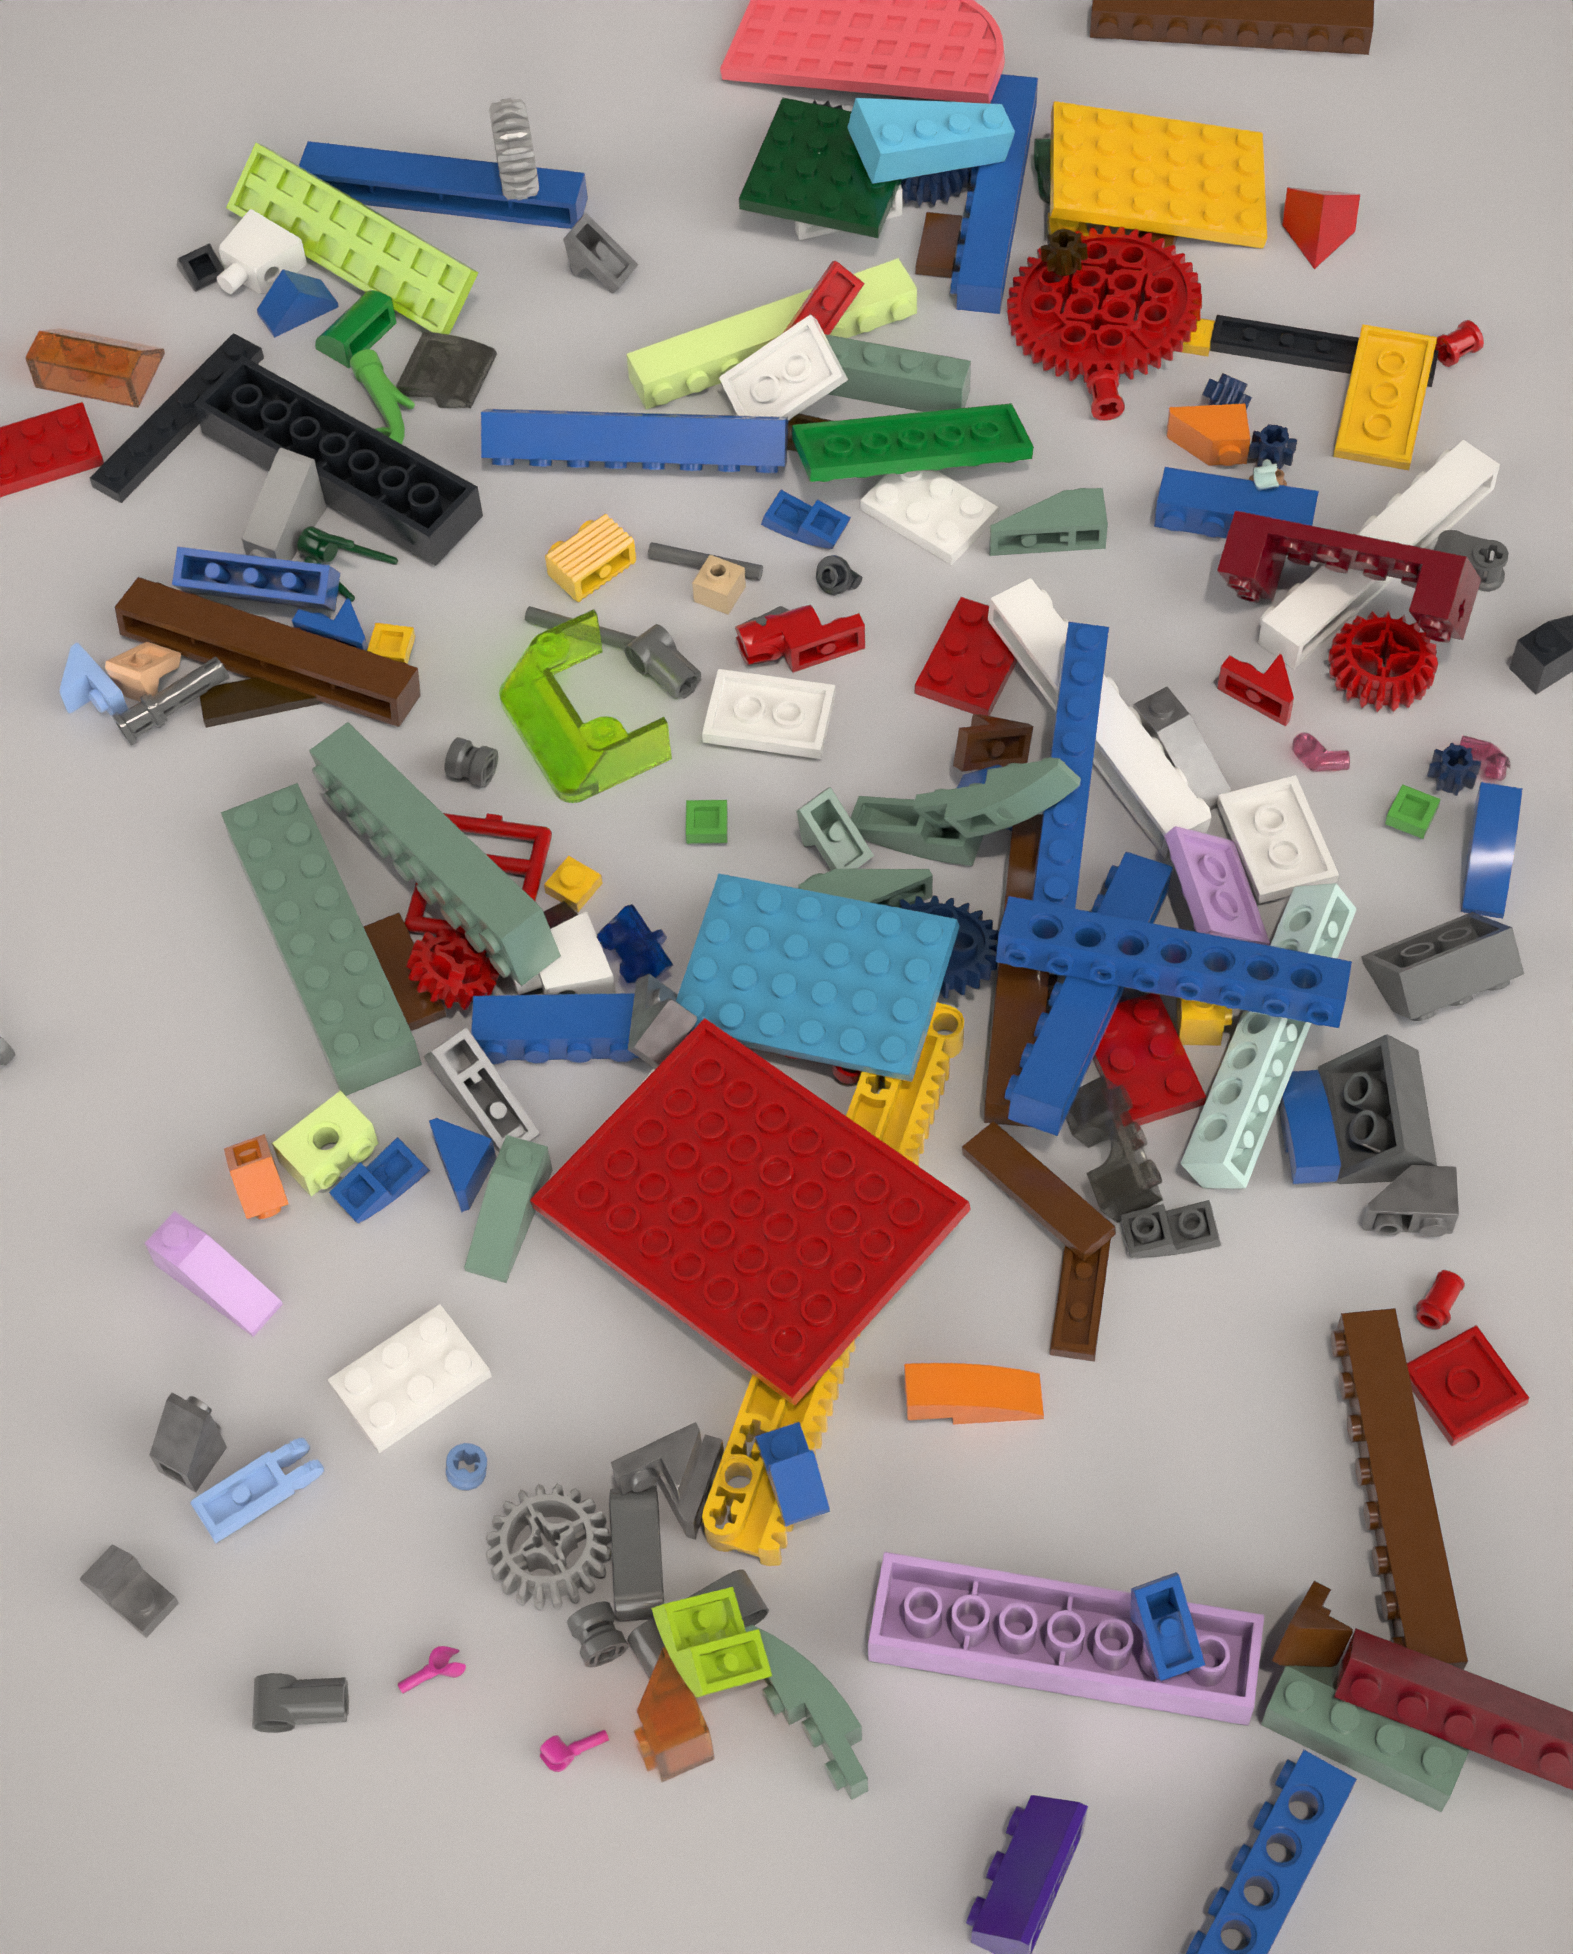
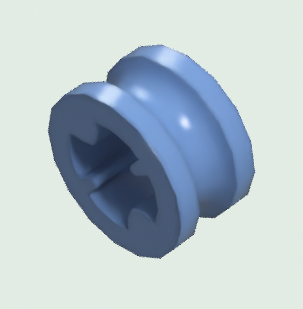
M471 1443L459 1444L452 1448L446 1459L445 1475L448 1482L459 1490H472L483 1483L487 1469L485 1452L479 1446ZM464 1460L467 1465L475 1463L474 1472L469 1473L465 1468L458 1470L459 1462Z

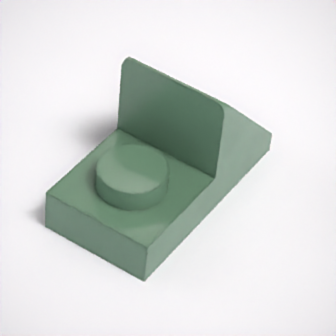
M831 787L826 788L796 810L804 847L815 845L831 871L834 869H857L874 856Z

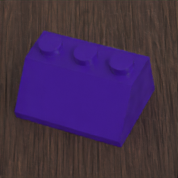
M1031 1795L1025 1809L1016 1806L1006 1830V1834L1013 1836L1006 1854L997 1850L986 1876L987 1879L993 1881L986 1899L977 1896L967 1918L966 1924L973 1927L971 1933L972 1944L993 1954H1032L1082 1837L1088 1811L1087 1805L1076 1801Z

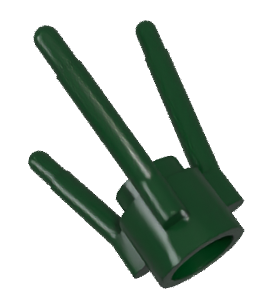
M314 526L305 528L297 543L298 552L306 556L304 560L306 563L321 564L323 562H330L335 558L338 548L393 565L398 563L396 557L356 545L352 540L329 534ZM339 581L338 592L353 602L355 596Z

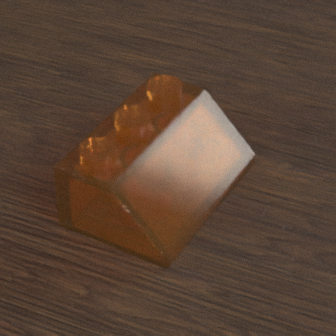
M67 329L39 330L25 360L36 388L139 408L165 355L164 348Z

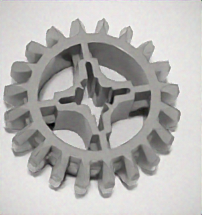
M511 98L491 103L489 113L503 195L507 200L528 199L530 196H536L539 191V183L525 103L521 99L512 100Z
M538 1483L535 1489L536 1496L529 1498L528 1494L520 1489L518 1493L520 1504L516 1506L512 1502L505 1501L503 1508L507 1517L493 1516L492 1523L497 1531L487 1533V1543L493 1548L487 1550L486 1558L488 1563L494 1564L491 1569L493 1579L496 1581L503 1580L501 1588L505 1594L509 1595L517 1591L516 1599L518 1603L523 1605L533 1596L535 1608L541 1610L545 1605L546 1599L552 1598L554 1607L560 1609L563 1604L561 1597L569 1595L574 1603H578L580 1600L578 1589L582 1587L586 1591L593 1592L595 1583L591 1576L604 1577L606 1568L601 1562L611 1559V1549L605 1544L609 1543L612 1537L610 1530L603 1528L606 1524L604 1513H594L596 1509L594 1500L588 1498L580 1502L581 1494L576 1488L571 1490L565 1497L563 1487L558 1483L553 1487L552 1494H546L544 1486ZM545 1517H561L568 1520L555 1524L548 1522ZM530 1525L532 1529L530 1537L519 1545L520 1550L512 1553L516 1538L526 1526ZM540 1533H543L547 1542L550 1541L551 1545L556 1546L555 1551L558 1560L554 1558L551 1551L542 1546L543 1542ZM586 1539L582 1555L571 1568H568L566 1563L567 1556L574 1549L578 1548V1542ZM528 1569L529 1572L537 1569H547L553 1573V1576H536L524 1570Z

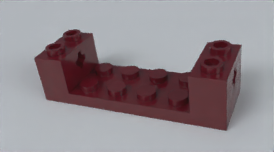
M1240 511L1234 512L1217 572L1227 582V586L1234 589L1237 593L1236 596L1238 598L1254 603H1259L1260 598L1274 600L1286 556H1288L1287 559L1299 565L1309 566L1311 561L1324 563L1325 568L1338 573H1348L1349 569L1363 571L1365 577L1377 581H1386L1387 576L1401 579L1402 584L1415 588L1409 612L1418 623V626L1426 633L1427 638L1443 643H1449L1451 638L1464 639L1481 582V578L1466 556Z

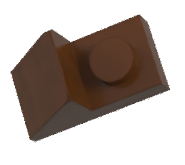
M973 714L971 726L959 728L953 766L964 772L981 770L995 765L1005 767L1010 763H1027L1034 726L1024 722Z
M1313 1581L1287 1627L1272 1659L1273 1662L1282 1666L1333 1667L1339 1663L1353 1634V1629L1329 1616L1332 1610L1324 1607V1604L1331 1591L1330 1588Z

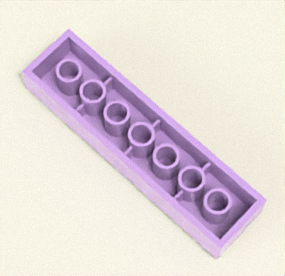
M884 1552L868 1640V1659L872 1662L1249 1725L1255 1704L1264 1615L1187 1602L1205 1665L1160 1681L1154 1675L1142 1631L1131 1620V1593Z

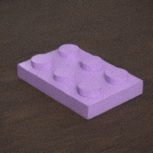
M1177 826L1166 833L1164 836L1170 851V858L1176 868L1183 896L1187 901L1194 921L1195 931L1270 945L1234 841Z

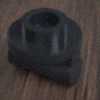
M837 555L823 558L816 569V579L820 588L831 595L841 594L850 587L856 589L861 584L863 578L850 568L845 559Z

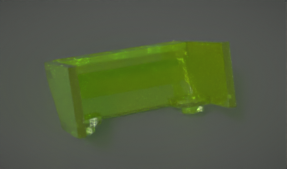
M594 609L535 636L499 689L502 709L555 795L567 803L582 802L672 759L668 722L665 717L630 733H627L621 722L613 717L602 716L583 723L555 679V674L603 653L598 614Z

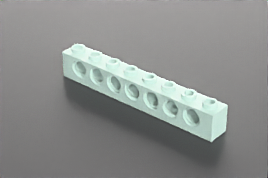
M1336 883L1294 887L1270 946L1338 958L1357 909ZM1243 1010L1181 1161V1165L1202 1188H1246L1311 1023Z

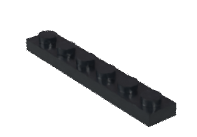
M233 333L90 477L92 487L122 503L200 424L194 403L242 356L259 364L264 359L262 348Z

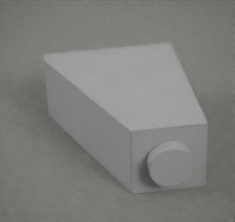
M283 448L279 449L241 538L246 555L290 561L298 552V539L303 530L308 526L315 527L327 509L314 459Z

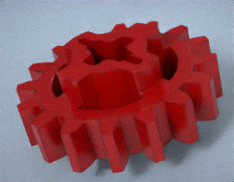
M443 929L438 930L436 937L429 932L424 933L422 940L415 941L406 963V967L411 969L408 976L409 980L420 981L417 991L419 993L429 991L432 994L430 997L431 1002L434 1003L438 999H442L445 1001L446 1007L450 1009L454 1002H458L463 1010H468L470 1003H473V996H491L497 984L496 981L499 973L490 962V957H486L487 952L484 950L478 953L468 940L461 938L460 932L456 930L453 936H447Z

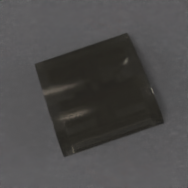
M423 332L396 388L407 397H433L439 408L471 409L497 356V352L490 346L467 338L449 334Z

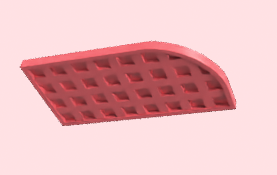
M750 0L720 67L722 80L990 104L1004 69L1005 52L1002 34L997 22L983 6L974 0Z

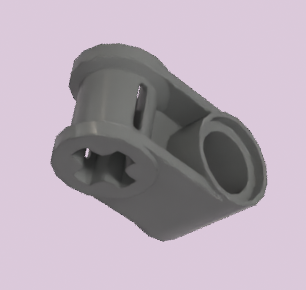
M1445 530L1439 534L1434 550L1466 556L1481 578L1478 590L1490 592L1501 587L1505 578L1503 567L1508 562L1509 555L1504 544L1496 540H1487L1467 535L1457 530ZM1491 551H1494L1493 561L1489 560ZM1484 571H1488L1486 581L1483 580Z

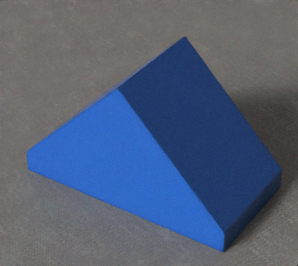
M282 269L257 308V314L275 338L339 306L321 279Z
M439 1118L429 1120L435 1144L461 1212L469 1210L497 1159L493 1141L491 1138Z

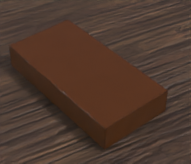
M926 212L916 261V274L952 278L961 233L962 215Z

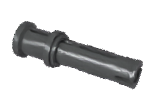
M215 656L153 696L145 694L140 697L141 702L122 714L116 712L111 716L132 746L137 742L136 738L156 725L159 727L164 726L165 722L168 721L167 716L206 693L217 684L229 679L230 676L223 664Z

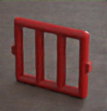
M443 813L462 832L534 841L529 860L491 854L486 855L505 873L524 875L522 890L536 901L552 839V831L548 827L507 822L503 820V815L489 813L486 814V818ZM415 882L404 922L408 931L423 934L429 932L432 935H436L439 929H443L447 936H453L456 930L460 932L461 938L467 940L465 936L466 931L461 926L454 929L446 920L423 917L427 901L416 887L418 884Z

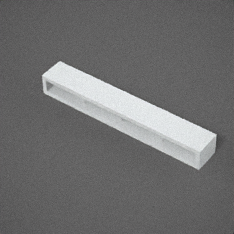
M1462 440L1452 450L1446 449L1428 472H1420L1408 490L1403 494L1397 493L1380 515L1371 516L1357 535L1428 549L1437 541L1441 532L1453 527L1494 489L1500 464L1465 440ZM1318 563L1311 576L1304 583L1295 584L1287 593L1285 600L1277 607L1271 606L1264 612L1259 621L1261 628L1258 644L1276 657L1281 654L1284 663L1295 670L1395 578L1387 576L1386 581H1377L1365 577L1363 571L1349 569L1348 573H1338L1325 568L1324 563Z
M1029 578L990 599L988 621L1056 712L1063 651L1069 621L1059 616L1053 608V603L1048 593L1043 589L1040 590L1034 581ZM1103 674L1093 763L1164 859L1170 857V851L1164 835L1175 826L1207 834L1212 818L1210 809L1206 802L1200 797L1197 798L1188 787L1187 779L1181 769L1173 767L1166 758L1160 741L1154 736L1151 737L1142 726L1138 712L1133 707H1128L1120 697L1118 687L1113 679L1105 677Z

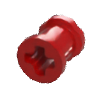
M1464 320L1455 331L1448 335L1442 334L1437 337L1435 350H1439L1438 360L1446 367L1455 365L1460 357L1469 352L1476 353L1483 348V335L1474 322Z
M1108 369L1096 371L1089 375L1086 379L1088 393L1092 394L1091 413L1093 417L1103 421L1119 417L1125 410V403L1118 393V375L1113 370Z

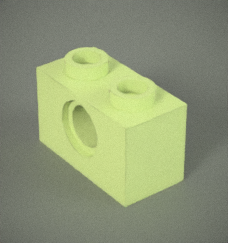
M341 1091L272 1143L279 1163L311 1197L319 1190L331 1187L338 1180L342 1172L355 1162H362L369 1157L374 1147L379 1144L373 1124ZM337 1143L331 1149L321 1150V1147L325 1144Z

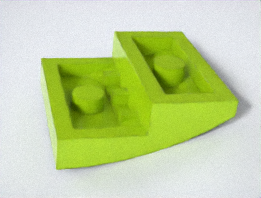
M733 1587L651 1608L660 1636L673 1664L696 1697L772 1676L760 1631L756 1629L746 1632Z

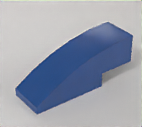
M1480 783L1475 800L1472 834L1468 846L1461 912L1463 913L1474 912L1482 916L1501 919L1504 917L1523 788Z
M1318 1070L1292 1071L1278 1107L1285 1153L1289 1154L1293 1184L1335 1182L1338 1179L1341 1162L1332 1115Z

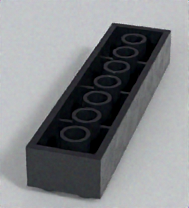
M244 356L234 363L194 403L204 435L270 471L280 448L314 459L325 504L434 566L483 517L478 486Z

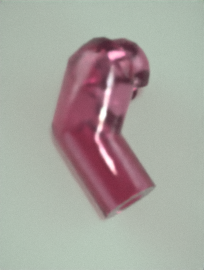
M1307 732L1299 733L1293 739L1292 749L1294 754L1309 770L1314 772L1349 770L1350 756L1348 750L1328 751L1314 736Z
M1462 735L1460 745L1472 748L1473 759L1487 763L1484 771L1485 776L1499 781L1504 780L1507 768L1511 769L1509 757L1491 742Z

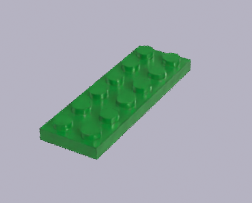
M1012 403L792 425V440L810 482H829L835 479L854 477L867 478L873 475L904 474L921 470L937 471L960 466L975 467L981 464L999 462L1013 463L1018 460L1032 459L1034 449Z

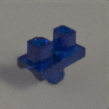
M633 904L624 906L597 934V939L602 947L610 951L615 949L622 959V962L619 964V972L626 983H636L638 978L647 974L658 979L673 966V963L661 947L667 939L666 934L662 929L651 932Z

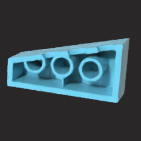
M855 98L847 127L872 184L1004 162L1015 134L1002 104Z

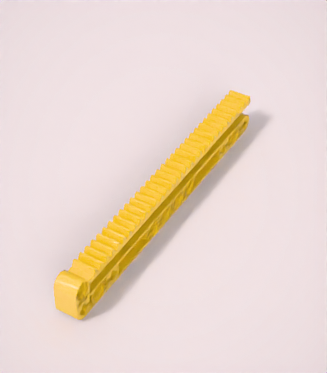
M936 1002L913 1081L910 1082L862 1071L846 1114L848 1118L917 1166H919V1154L924 1152V1139L929 1138L930 1124H933L935 1120V1110H938L940 1106V1095H944L945 1081H948L950 1077V1058L957 1056L963 1049L965 1020L962 1013L957 1008ZM940 1030H950L953 1033L941 1035L937 1032ZM880 1081L885 1083V1089H881L878 1094ZM855 1340L796 1406L752 1374L703 1509L704 1533L706 1541L712 1548L724 1552L737 1550L759 1557L760 1564L766 1566L781 1565V1549L787 1548V1532H792L794 1526L793 1524L785 1526L756 1445V1440L751 1450L752 1458L748 1457L747 1442H752L755 1436L800 1422L809 1450H813L816 1457V1449H821L822 1433L828 1430L827 1416L833 1415V1400H838L839 1384H843L845 1380L844 1368H849L850 1352H855ZM736 1476H745L751 1480L743 1488H733L728 1485V1482ZM727 1506L731 1507L732 1523H726L723 1529H719L717 1525L724 1523L727 1515Z

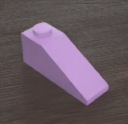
M176 1211L145 1242L155 1266L253 1337L283 1305L282 1301L209 1235Z

